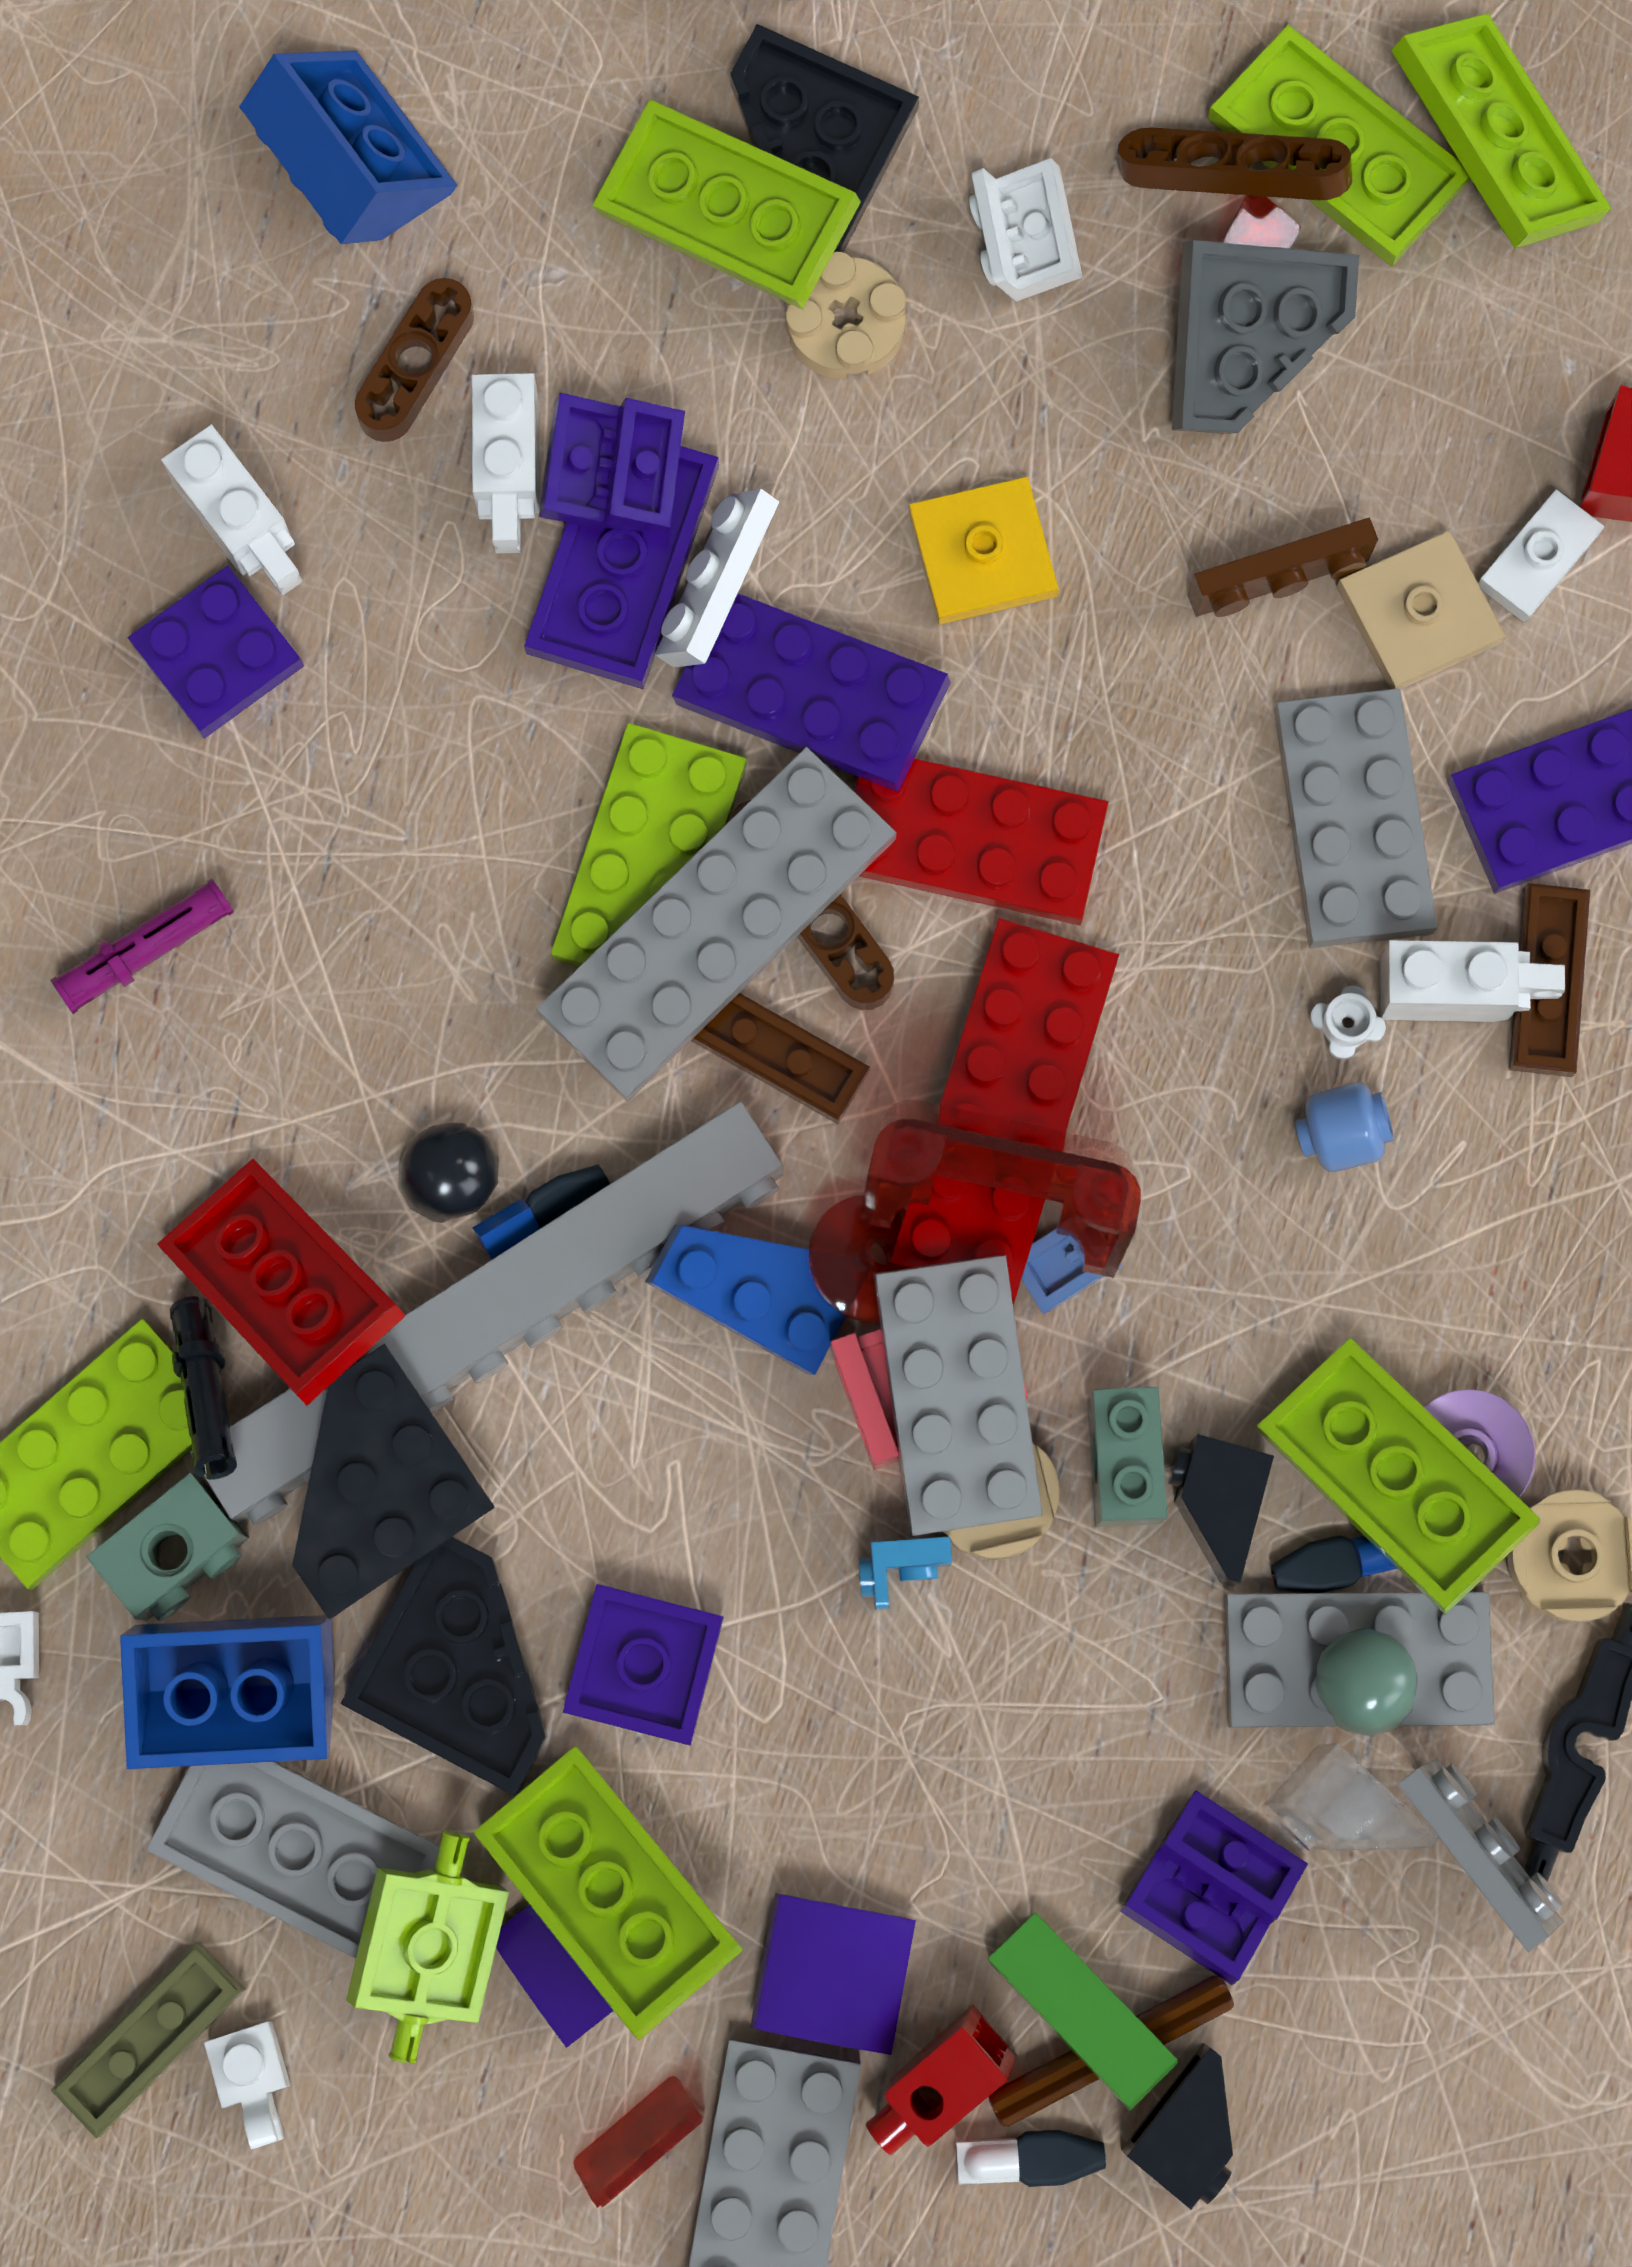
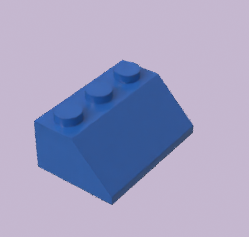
M357 50L273 54L239 106L255 128L258 138L270 148L288 172L292 184L305 195L322 218L326 230L340 244L383 240L450 196L458 186Z
M326 1615L134 1625L120 1635L127 1769L329 1758L335 1676L332 1619L329 1620Z

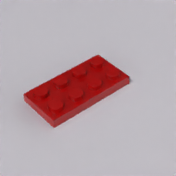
M915 758L899 792L858 777L855 793L897 832L896 840L859 877L1081 926L1109 801Z
M253 1158L157 1243L160 1249L306 1406L405 1317V1314L396 1303Z

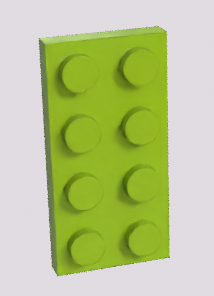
M1489 13L1403 35L1393 47L1391 52L1406 74L1408 81L1413 85L1436 122L1440 132L1448 141L1468 173L1470 180L1478 189L1514 249L1599 223L1612 209Z
M1289 24L1210 107L1208 119L1224 132L1325 138L1338 140L1347 145L1351 152L1352 185L1348 191L1330 200L1309 201L1391 267L1395 265L1470 182L1468 173L1459 160ZM1261 161L1269 169L1279 164L1275 161Z
M649 99L592 206L599 215L803 310L861 201L857 194L849 189Z
M631 723L627 724L551 951L552 960L579 968L728 823L747 768V758Z
M143 1318L0 1442V1558L27 1589L34 1590L192 1450L184 1404L183 1386L181 1378L177 1377L173 1371L172 1354L174 1351Z
M1351 1338L1342 1344L1257 1425L1259 1433L1445 1615L1540 1524V1518Z
M576 1745L473 1832L621 2021L639 2041L743 1951L737 1941Z

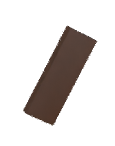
M1527 883L1523 888L1518 951L1530 952V963L1565 965V992L1562 993L1559 999H1530L1529 1011H1514L1509 1063L1510 1071L1573 1077L1577 1073L1590 890L1534 883Z
M741 993L731 1000L691 1040L836 1124H839L870 1071V1066Z

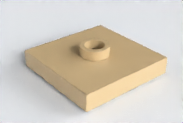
M1450 530L1339 580L1337 589L1389 689L1400 688L1401 690L1496 647L1502 644L1506 638L1502 627Z

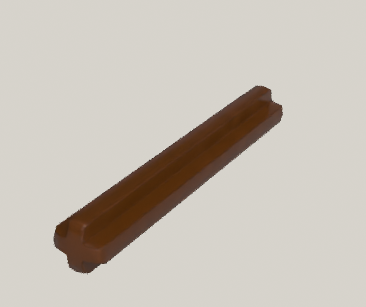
M1211 1976L1136 2017L1165 2045L1230 2011L1234 2006V2001L1225 1982L1218 1976ZM1070 2050L998 2088L988 2099L998 2122L1003 2127H1009L1099 2080V2078Z

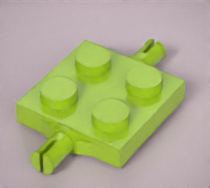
M442 1831L435 1867L432 1870L427 1869L413 1873L377 1868L346 2001L354 2008L383 2011L398 2019L391 2051L388 2055L390 2059L397 2062L417 2063V2054L425 2024H434L444 2020L479 2022L509 1891L500 1885L469 1881L460 1875L470 1837L459 1832Z

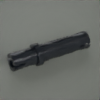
M197 1296L185 1297L177 1300L170 1307V1319L172 1320L176 1341V1352L174 1351L172 1354L173 1371L177 1377L181 1378L187 1424L193 1450L194 1473L200 1478L206 1474L208 1480L221 1479L233 1473L237 1468V1460L230 1434L225 1392L221 1379V1370L225 1367L224 1351L220 1344L216 1343L210 1302L205 1298L200 1302Z

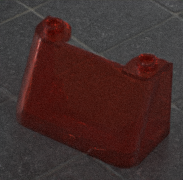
M903 1100L895 1103L883 1115L874 1144L858 1222L890 1229L895 1215L904 1206L914 1202L929 1205L935 1175L1062 1203L1056 1234L1070 1235L1079 1244L1083 1253L1082 1271L1111 1278L1115 1277L1135 1234L1141 1204V1188L1136 1169L1130 1155L1122 1147L1108 1141L921 1100Z

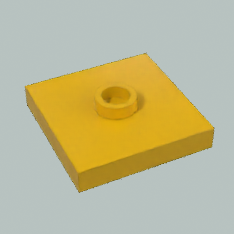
M1028 476L909 504L908 513L938 625L1058 597L1059 588Z

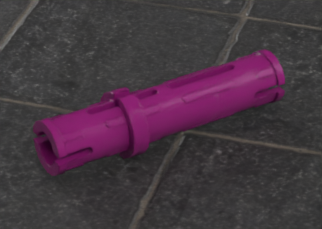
M212 878L209 879L200 888L165 910L158 912L154 917L111 944L108 939L103 940L96 945L100 951L57 978L56 976L50 981L72 1014L78 1012V1009L119 983L125 988L135 981L132 977L133 974L174 948L181 946L184 942L220 919L233 914V909Z

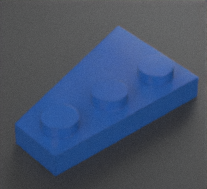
M675 1225L645 1283L802 1372L815 1375L830 1347V1341L834 1340L874 1262L694 1227Z

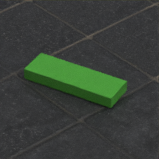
M1036 1912L988 1958L991 1966L1129 2111L1178 2064V2059Z

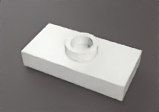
M1556 489L1482 576L1478 584L1482 591L1522 622L1526 623L1597 539L1605 526Z

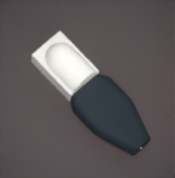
M1062 2130L1026 2131L1018 2138L956 2140L958 2184L1020 2181L1028 2187L1065 2185L1106 2168L1104 2142Z

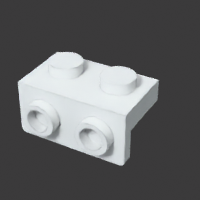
M1046 159L997 179L984 168L972 172L975 194L970 196L969 204L974 221L984 234L986 250L981 251V264L985 276L992 286L997 285L1017 302L1083 277L1060 166L1053 159Z

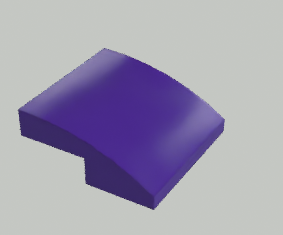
M559 393L554 403L539 517L610 529L668 531L671 524L685 411L625 398L622 404L617 406Z
M1195 1790L1147 1864L1120 1912L1230 1985H1233L1240 1980L1270 1924L1278 1919L1308 1863Z
M775 1893L750 2028L892 2055L916 1920Z
M530 1904L501 1926L496 1946L497 1951L566 2048L614 2011Z

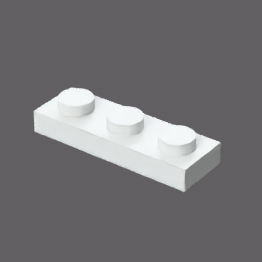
M762 489L728 495L718 505L711 519L713 530L703 551L692 560L686 573L688 584L678 605L670 610L663 621L661 628L663 638L655 656L673 668L706 663L779 504L778 500Z

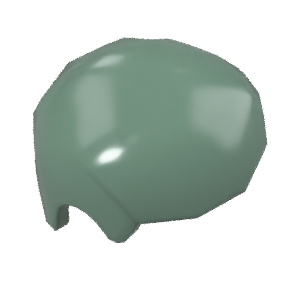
M1360 1628L1338 1635L1321 1653L1315 1681L1318 1696L1338 1727L1347 1732L1374 1737L1397 1729L1413 1711L1418 1676L1414 1661L1397 1639L1385 1633Z

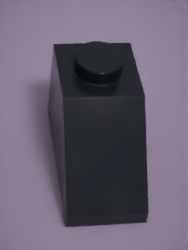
M1197 1434L1191 1440L1189 1449L1178 1446L1168 1484L1178 1486L1174 1503L1219 1582L1233 1587L1241 1583L1274 1456Z
M1204 2043L1121 2149L1130 2160L1190 2210H1192L1199 2199L1209 2204L1223 2189L1232 2173L1225 2167L1233 2156L1222 2058L1216 2051Z

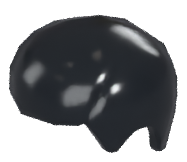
M445 1123L431 1126L420 1132L408 1144L399 1162L398 1188L411 1210L433 1222L444 1223L450 1219L474 1214L486 1203L498 1185L499 1158L487 1136L475 1127H467L465 1123Z

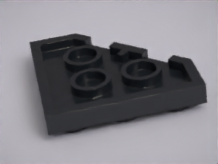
M757 24L730 73L731 87L754 147L857 194L861 203L834 251L844 253L919 108V96Z
M385 1343L350 1366L327 1389L292 1566L329 1620L495 1508V1505Z
M451 1537L418 1559L414 1564L340 1704L516 1796L523 1786L548 1735L495 1560L489 1555Z

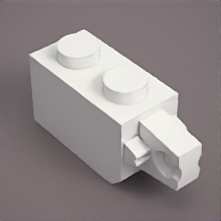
M534 373L472 375L473 496L479 520L492 519L493 545L495 546L496 553H521V519H535V514H539L540 401Z
M212 424L161 459L174 488L242 576L246 573L251 576L262 569L282 596L303 582L299 576L298 569L285 553L295 543L284 518Z
M1389 940L1380 958V1017L1383 1020L1497 1022L1508 1020L1514 1011H1529L1530 999H1559L1562 993L1565 992V965L1530 963V952L1518 951V943Z

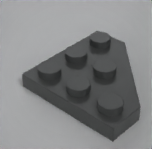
M1201 240L1183 242L1172 430L1218 434L1238 433L1255 417L1253 413L1274 392H1280L1313 359L1312 355L1332 335L1339 334L1355 318L1359 255Z

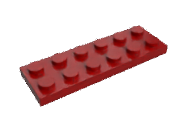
M998 919L888 1270H899L1003 1254L1006 1255L1012 1303L1014 1305L1119 954L1008 920Z

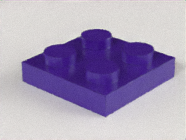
M228 565L127 637L134 649L204 739L304 667L301 658Z
M596 1584L562 1713L691 1746L724 1616Z

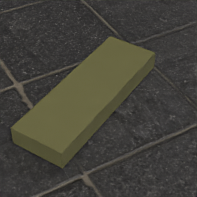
M196 1942L78 2061L51 2091L96 2139L101 2137L246 1989L201 1942Z

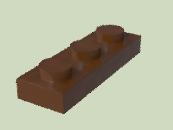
M1370 517L1195 573L1188 592V598L1196 617L1210 612H1214L1216 617L1228 616L1246 608L1250 604L1251 599L1272 593L1274 598L1287 597L1303 590L1310 580L1328 574L1334 580L1342 579L1364 569L1378 542V537Z

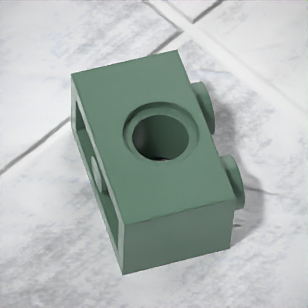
M1159 1386L1093 1390L1087 1398L1095 1527L1161 1524L1168 1516Z
M190 1472L86 1557L135 1619L147 1622L155 1616L160 1622L174 1614L190 1599L186 1589L203 1575L207 1574L212 1580L232 1567L242 1556L237 1548L247 1541L249 1537L236 1521L230 1519L219 1499L203 1479ZM172 1535H181L187 1544V1556L179 1567L173 1570H164L158 1561V1549L166 1538Z

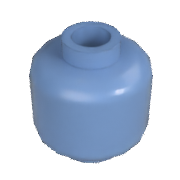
M1355 1082L1310 1095L1305 1105L1306 1118L1295 1120L1297 1135L1304 1157L1317 1155L1319 1163L1328 1172H1338L1377 1162L1385 1153V1143L1394 1141L1391 1120L1382 1092L1372 1094L1370 1088L1362 1082Z

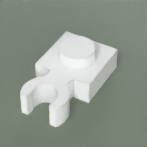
M39 1612L0 1613V1702L7 1700L12 1704L14 1708V1725L28 1726L32 1708L28 1697L20 1691V1679L39 1678Z

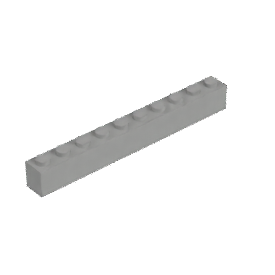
M740 1101L406 1314L397 1325L357 1361L385 1343L432 1413H435L453 1399L449 1390L472 1377L475 1383H480L493 1376L508 1364L504 1356L505 1354L524 1342H527L530 1348L546 1342L563 1328L559 1322L560 1319L579 1307L582 1308L584 1313H588L602 1306L617 1294L613 1285L633 1272L639 1278L649 1275L675 1225L716 1232L725 1224L722 1215L743 1202L746 1208L750 1209L771 1197L779 1189L775 1181L783 1177V1164ZM328 1387L308 1406L289 1389L230 1427L237 1468L233 1473L221 1479L208 1480L206 1478L230 1519L240 1524L249 1519L253 1525L261 1524L278 1514L288 1505L284 1496L305 1483L308 1486Z

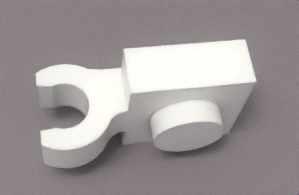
M267 2021L204 2042L221 2108H227L239 2103L242 2104L243 2121L251 2150L283 2140L284 2134L272 2092L290 2087V2082L273 2021Z

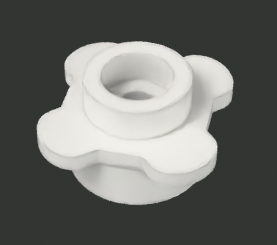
M1358 986L1345 987L1341 995L1337 996L1331 1003L1317 1004L1310 1014L1312 1026L1321 1029L1330 1042V1054L1340 1060L1351 1058L1355 1048L1367 1041H1379L1384 1036L1386 1030L1384 1020L1376 1016V1011L1367 999L1366 992ZM1345 1017L1351 1018L1354 1022L1353 1027H1344L1342 1019Z

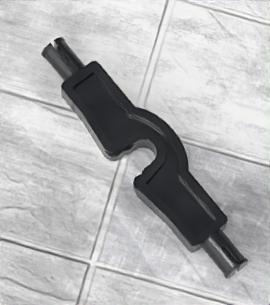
M1623 1603V1608L1611 1639L1603 1638L1596 1642L1576 1697L1566 1702L1558 1710L1546 1731L1542 1749L1543 1768L1546 1776L1525 1829V1836L1535 1841L1524 1867L1525 1872L1530 1878L1539 1873L1548 1882L1559 1852L1571 1853L1574 1850L1584 1821L1605 1783L1606 1773L1604 1768L1595 1765L1590 1759L1582 1757L1577 1752L1575 1747L1577 1737L1585 1732L1594 1737H1603L1608 1741H1614L1619 1739L1624 1732L1632 1700V1604Z

